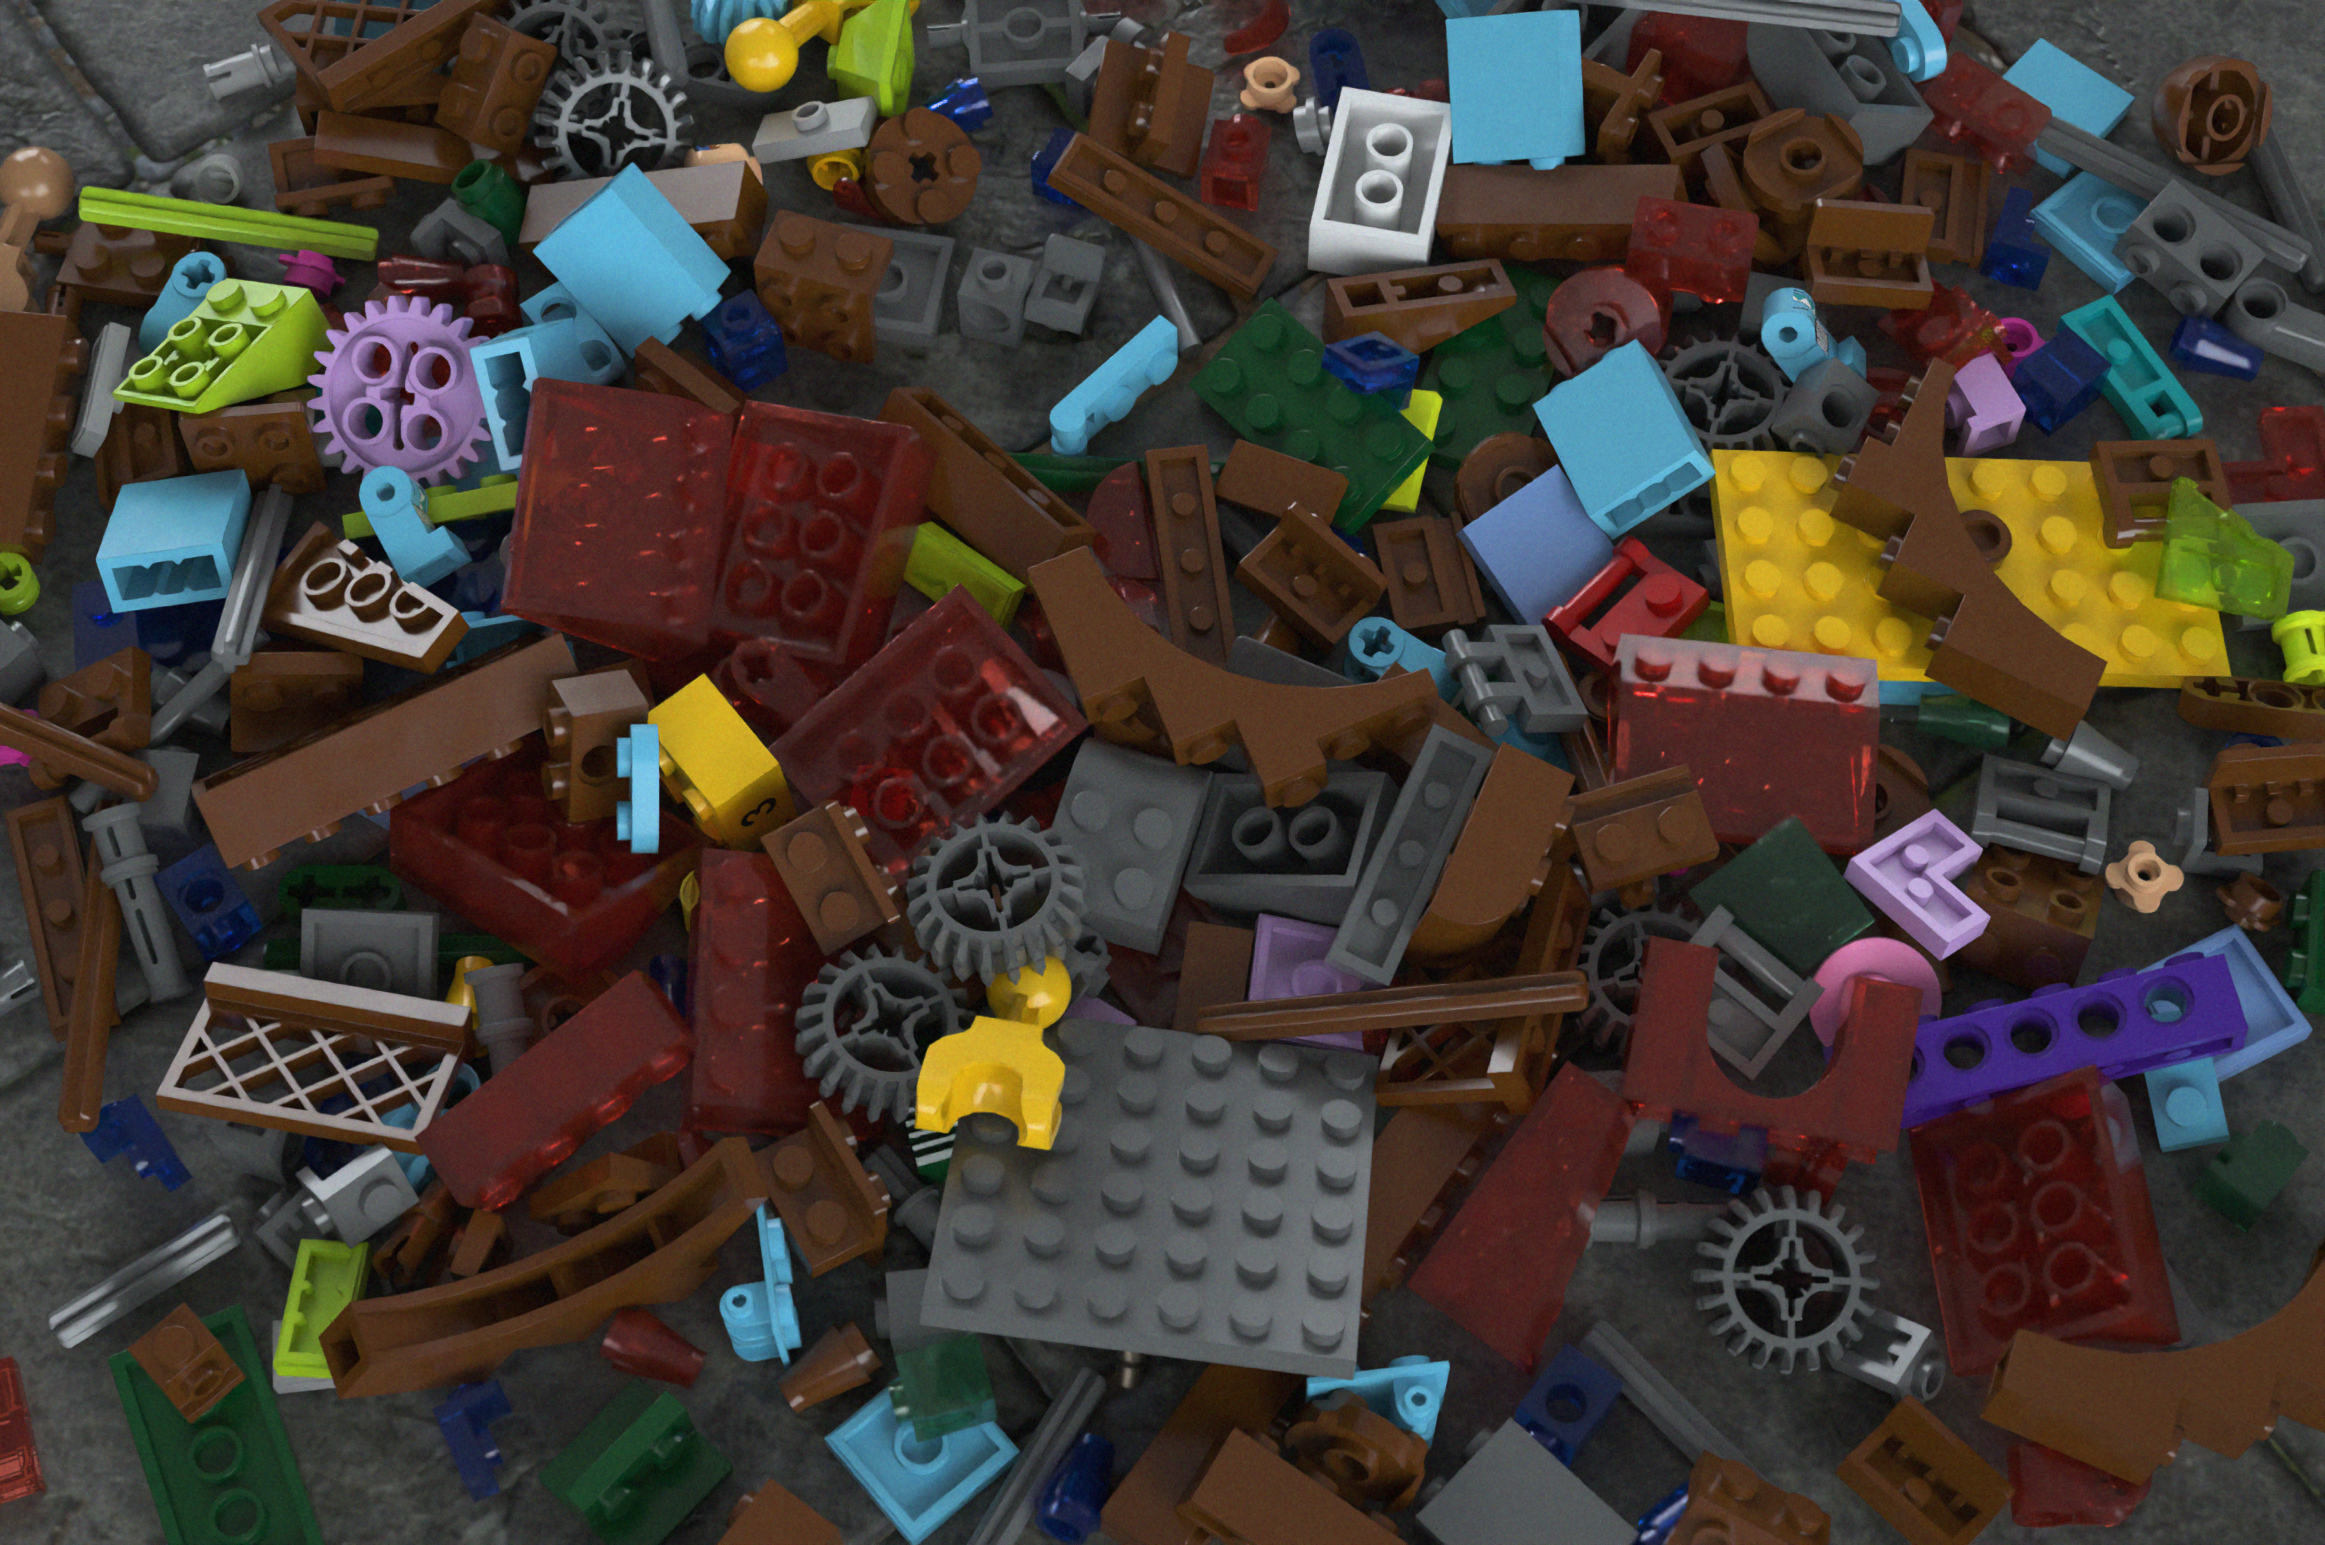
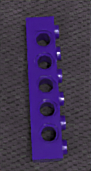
M2188 952L2170 958L2164 963L2163 968L2138 973L2135 968H2120L2101 975L2097 979L2096 984L2071 989L2070 985L2066 983L2052 984L2034 991L2030 995L2031 999L2005 1005L2001 999H1990L1967 1007L1964 1010L1965 1014L1938 1020L1936 1015H1921L1902 1022L1898 1026L1899 1030L1873 1036L1871 1031L1859 1030L1843 1034L1833 1040L1832 1046L1822 1048L1823 1068L1843 1141L1848 1142L2243 1050L2249 1028L2225 955L2223 953L2205 958L2202 952ZM2154 1001H2168L2179 1008L2182 1016L2172 1022L2158 1021L2147 1012L2146 1006ZM2100 1016L2110 1021L2115 1031L2107 1037L2095 1038L2084 1033L2079 1023L2087 1017ZM2022 1032H2035L2043 1036L2049 1045L2039 1053L2029 1054L2017 1049L2011 1040ZM1967 1047L1975 1050L1981 1056L1982 1061L1971 1069H1958L1949 1064L1945 1056L1955 1048ZM1899 1062L1910 1066L1916 1075L1906 1084L1893 1085L1884 1081L1880 1077L1879 1072L1884 1066Z

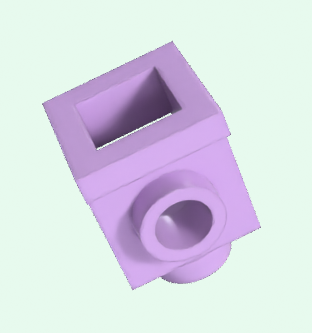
M1989 353L1972 360L1960 358L1950 362L1949 364L1957 367L1945 403L1944 425L1948 429H1954L1959 437L1955 450L1957 457L1972 458L2014 443L2026 408L1994 355Z

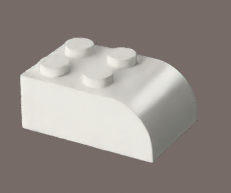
M1342 87L1310 223L1308 269L1346 276H1359L1429 266L1436 233L1435 221L1446 168L1450 164L1453 146L1450 104Z

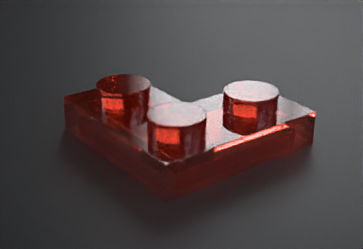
M2323 405L2262 408L2256 424L2265 460L2220 462L2232 505L2325 499V413Z

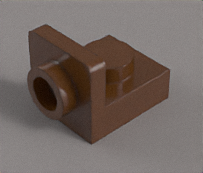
M475 1209L468 1227L452 1223L453 1227L450 1230L452 1232L446 1242L438 1247L425 1281L429 1288L506 1266L515 1244L501 1216Z

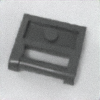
M1984 753L1978 771L1973 815L1968 836L1981 847L1987 848L1989 842L2077 863V870L2097 875L2103 862L2107 843L2111 784Z
M1719 904L1646 993L1644 998L1750 1083L1825 991V988L1810 976L1805 981L1734 925L1732 921L1735 916ZM1714 943L1787 1000V1003L1778 1015L1704 956Z

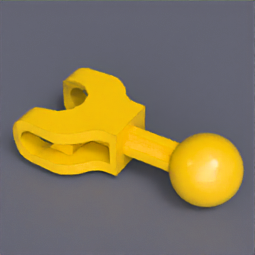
M793 0V10L779 21L762 17L746 20L734 28L726 41L724 59L727 70L740 86L749 91L758 93L775 91L783 87L794 75L798 65V48L814 35L833 45H839L843 23L878 0ZM909 0L911 17L919 8L921 0Z
M1046 955L1044 957L1046 969L1043 976L1034 972L1029 965L1020 967L1021 976L1017 986L1008 979L1007 973L996 974L989 988L986 986V997L990 1009L997 1019L976 1015L971 1028L962 1033L943 1037L929 1046L917 1083L916 1129L948 1134L960 1117L974 1112H993L1009 1118L1019 1128L1017 1145L1048 1151L1051 1149L1061 1124L1062 1105L1058 1098L1064 1085L1065 1066L1059 1056L1044 1045L1043 1032L1045 1028L1053 1025L1065 1013L1071 998V979L1067 968L1060 959Z

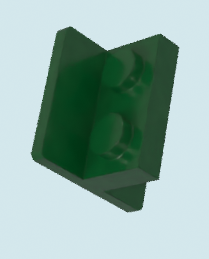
M633 1379L541 1471L539 1480L552 1495L606 1545H664L733 1473V1467L723 1454L695 1430L686 1407L667 1390L659 1397L642 1380Z

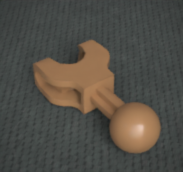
M39 146L21 148L10 154L0 167V197L6 206L0 218V310L43 314L33 297V290L39 277L27 258L25 251L38 223L61 215L71 204L75 193V178L71 167L62 156L48 148Z

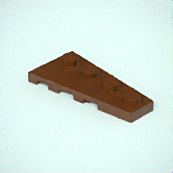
M319 521L314 523L275 570L260 622V627L263 630L434 675L470 629L457 609L414 582L408 584L399 578L393 568L382 561L375 563L366 557L358 546L347 539L339 540L327 526Z

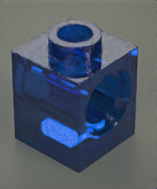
M751 288L714 307L699 320L708 359L721 375L743 392L748 393L788 371L782 331Z
M2069 326L2020 362L2015 369L2011 385L2026 408L2023 420L2033 423L2047 437H2050L2099 399L2112 364Z
M210 842L153 876L168 905L206 962L220 953H229L240 948L248 941L251 934L263 927L248 898ZM214 901H223L214 911L200 913L207 904Z
M1695 1092L1688 1115L1679 1112L1675 1113L1666 1151L1679 1154L1674 1178L1750 1197L1751 1191L1756 1190L1762 1175L1775 1112Z
M1566 1343L1520 1402L1514 1421L1569 1469L1617 1407L1624 1384L1573 1346ZM1554 1400L1569 1401L1579 1409L1582 1418L1573 1423L1559 1422L1550 1416L1546 1405Z

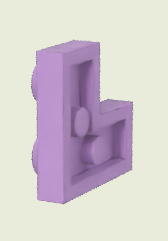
M1933 809L1851 858L1843 875L1847 881L1940 961L1982 935L1991 918L1990 915L1951 883V881L1966 873L1977 864L1983 848L1937 809Z

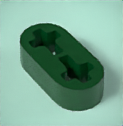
M299 866L290 871L281 880L278 888L279 903L290 923L301 929L303 908L298 899L306 898L310 888L317 887L322 897L314 898L311 906L367 909L363 900L371 899L375 889H382L386 898L377 901L376 910L405 911L407 907L406 896L395 874L386 868L378 866Z

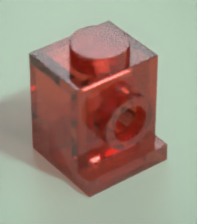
M1248 114L1233 115L1229 121L1214 120L1206 156L1203 157L1201 164V202L1258 212L1271 159L1272 128L1262 126L1257 118ZM1219 177L1247 181V183L1219 179Z

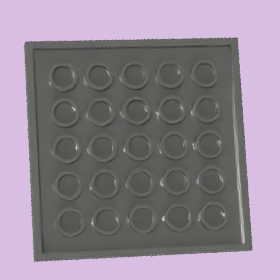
M981 1006L980 1016L997 1019L990 1007ZM1061 1016L1057 1022L1045 1028L1043 1032L1044 1045L1055 1052L1065 1066L1064 1085L1058 1098L1062 1105L1061 1124L1051 1149L1048 1151L1017 1145L1019 1128L1009 1118L993 1112H974L959 1118L921 1303L920 1325L1353 1381L1357 1359L1376 1095H1372L1378 1076L1379 1056L1260 1041L1227 1042L1225 1039L1215 1035Z

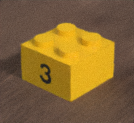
M702 674L648 712V724H657L659 783L676 805L683 801L695 815L691 819L695 828L713 850L723 845L734 860L738 862L762 845L759 840L760 837L798 817L779 762L705 674Z

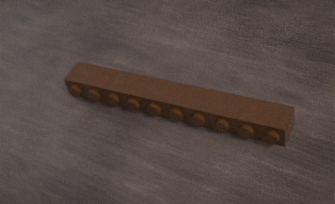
M1498 1019L1472 1021V1023L1481 1032ZM1462 1028L1454 1034L1439 1054L1441 1060L1445 1059L1472 1038ZM1555 1048L1546 1081L1556 1068L1562 1055ZM1486 1053L1456 1074L1459 1079L1486 1078L1491 1058ZM1503 1101L1401 1106L1373 1143L1358 1340L1373 1318L1374 1311L1368 1307L1382 1288L1392 1293L1409 1270L1413 1258L1408 1256L1407 1253L1421 1235L1430 1240L1445 1221L1451 1209V1206L1445 1203V1201L1459 1183L1463 1187L1468 1188L1482 1170L1488 1158V1154L1482 1150L1495 1132L1505 1137L1519 1119L1520 1115L1512 1116ZM1211 1362L1100 1511L1101 1532L1120 1545H1209L1213 1536L1173 1508L1215 1438L1233 1427L1241 1431L1248 1427L1265 1434L1281 1448L1284 1444L1285 1435L1293 1421L1289 1415L1306 1394L1307 1378L1318 1376Z

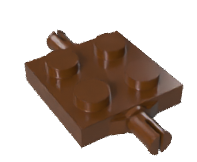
M83 220L81 225L71 234L40 228L37 231L38 235H35L34 247L38 254L44 253L66 257L55 280L56 285H61V297H65L66 287L69 286L79 290L85 300L151 309L171 277L175 265L180 259L191 253L203 252L202 247L206 238L86 222ZM215 255L224 264L227 278L232 279V275L235 273L234 257Z

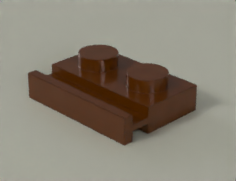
M1907 147L1902 160L1897 204L1933 208L1935 222L1924 253L1926 261L1951 265L1952 260L1968 262V268H1978L1983 255L1991 161L1982 160L1981 165L1965 163V157Z
M125 402L120 414L112 412L107 436L94 456L99 503L109 512H113L122 485L190 476L186 445L178 426L179 413L181 411Z
M1460 511L1450 512L1449 518L1433 520L1431 515L1372 525L1371 540L1378 569L1388 579V585L1384 590L1390 619L1398 627L1417 639L1445 635L1451 630L1468 626H1475V630L1485 628L1486 612L1472 558L1456 535L1457 532L1464 528Z
M1688 764L1567 798V800L1576 804L1568 824L1569 836L1591 895L1717 858L1720 849L1697 790H1694L1689 776Z

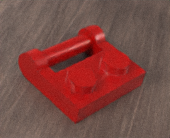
M1632 536L1624 537L1612 549L1614 557L1563 607L1555 605L1541 619V624L1544 625L1547 633L1555 641L1626 688L1711 605L1707 589L1651 555L1648 549ZM1630 574L1640 580L1590 631L1580 625Z

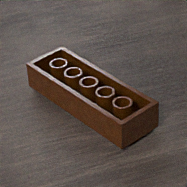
M543 626L190 784L192 793L228 869L242 864L245 872H249L280 858L282 853L279 846L301 836L304 837L307 844H311L335 834L343 828L340 819L358 810L365 809L367 816H373L404 801L400 791L413 785L425 782L428 789L456 779L464 773L460 764L477 756L485 755L488 761H494L519 750L524 746L520 738L521 736L537 729H543V710L551 707V681L581 675L562 633L548 626Z

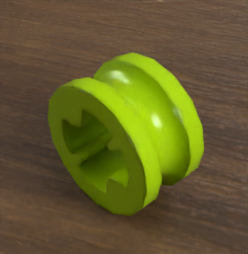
M2 552L0 553V582L4 578L11 577L17 585L7 591L0 585V610L2 615H15L26 611L35 603L40 593V583L36 574L32 571L30 563L22 555Z

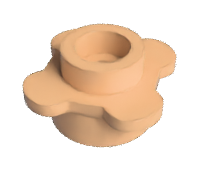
M1263 57L1245 67L1244 78L1247 80V86L1240 94V102L1244 108L1256 110L1260 107L1264 110L1288 113L1296 107V97L1293 95V89L1300 81V73L1294 66L1277 57Z
M2135 841L2129 846L2128 855L2119 863H2110L2106 867L2104 880L2109 887L2113 888L2116 897L2124 905L2141 913H2152L2158 909L2160 901L2168 891H2176L2181 887L2184 875L2178 866L2168 865L2157 856L2155 847L2151 843ZM2144 872L2148 874L2150 879L2144 881L2138 877V874Z

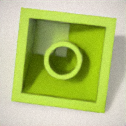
M878 0L843 23L839 45H831L829 48L827 75L828 79L837 81L839 101L866 96L873 97L879 113L872 132L894 115L907 112L916 66L909 0Z

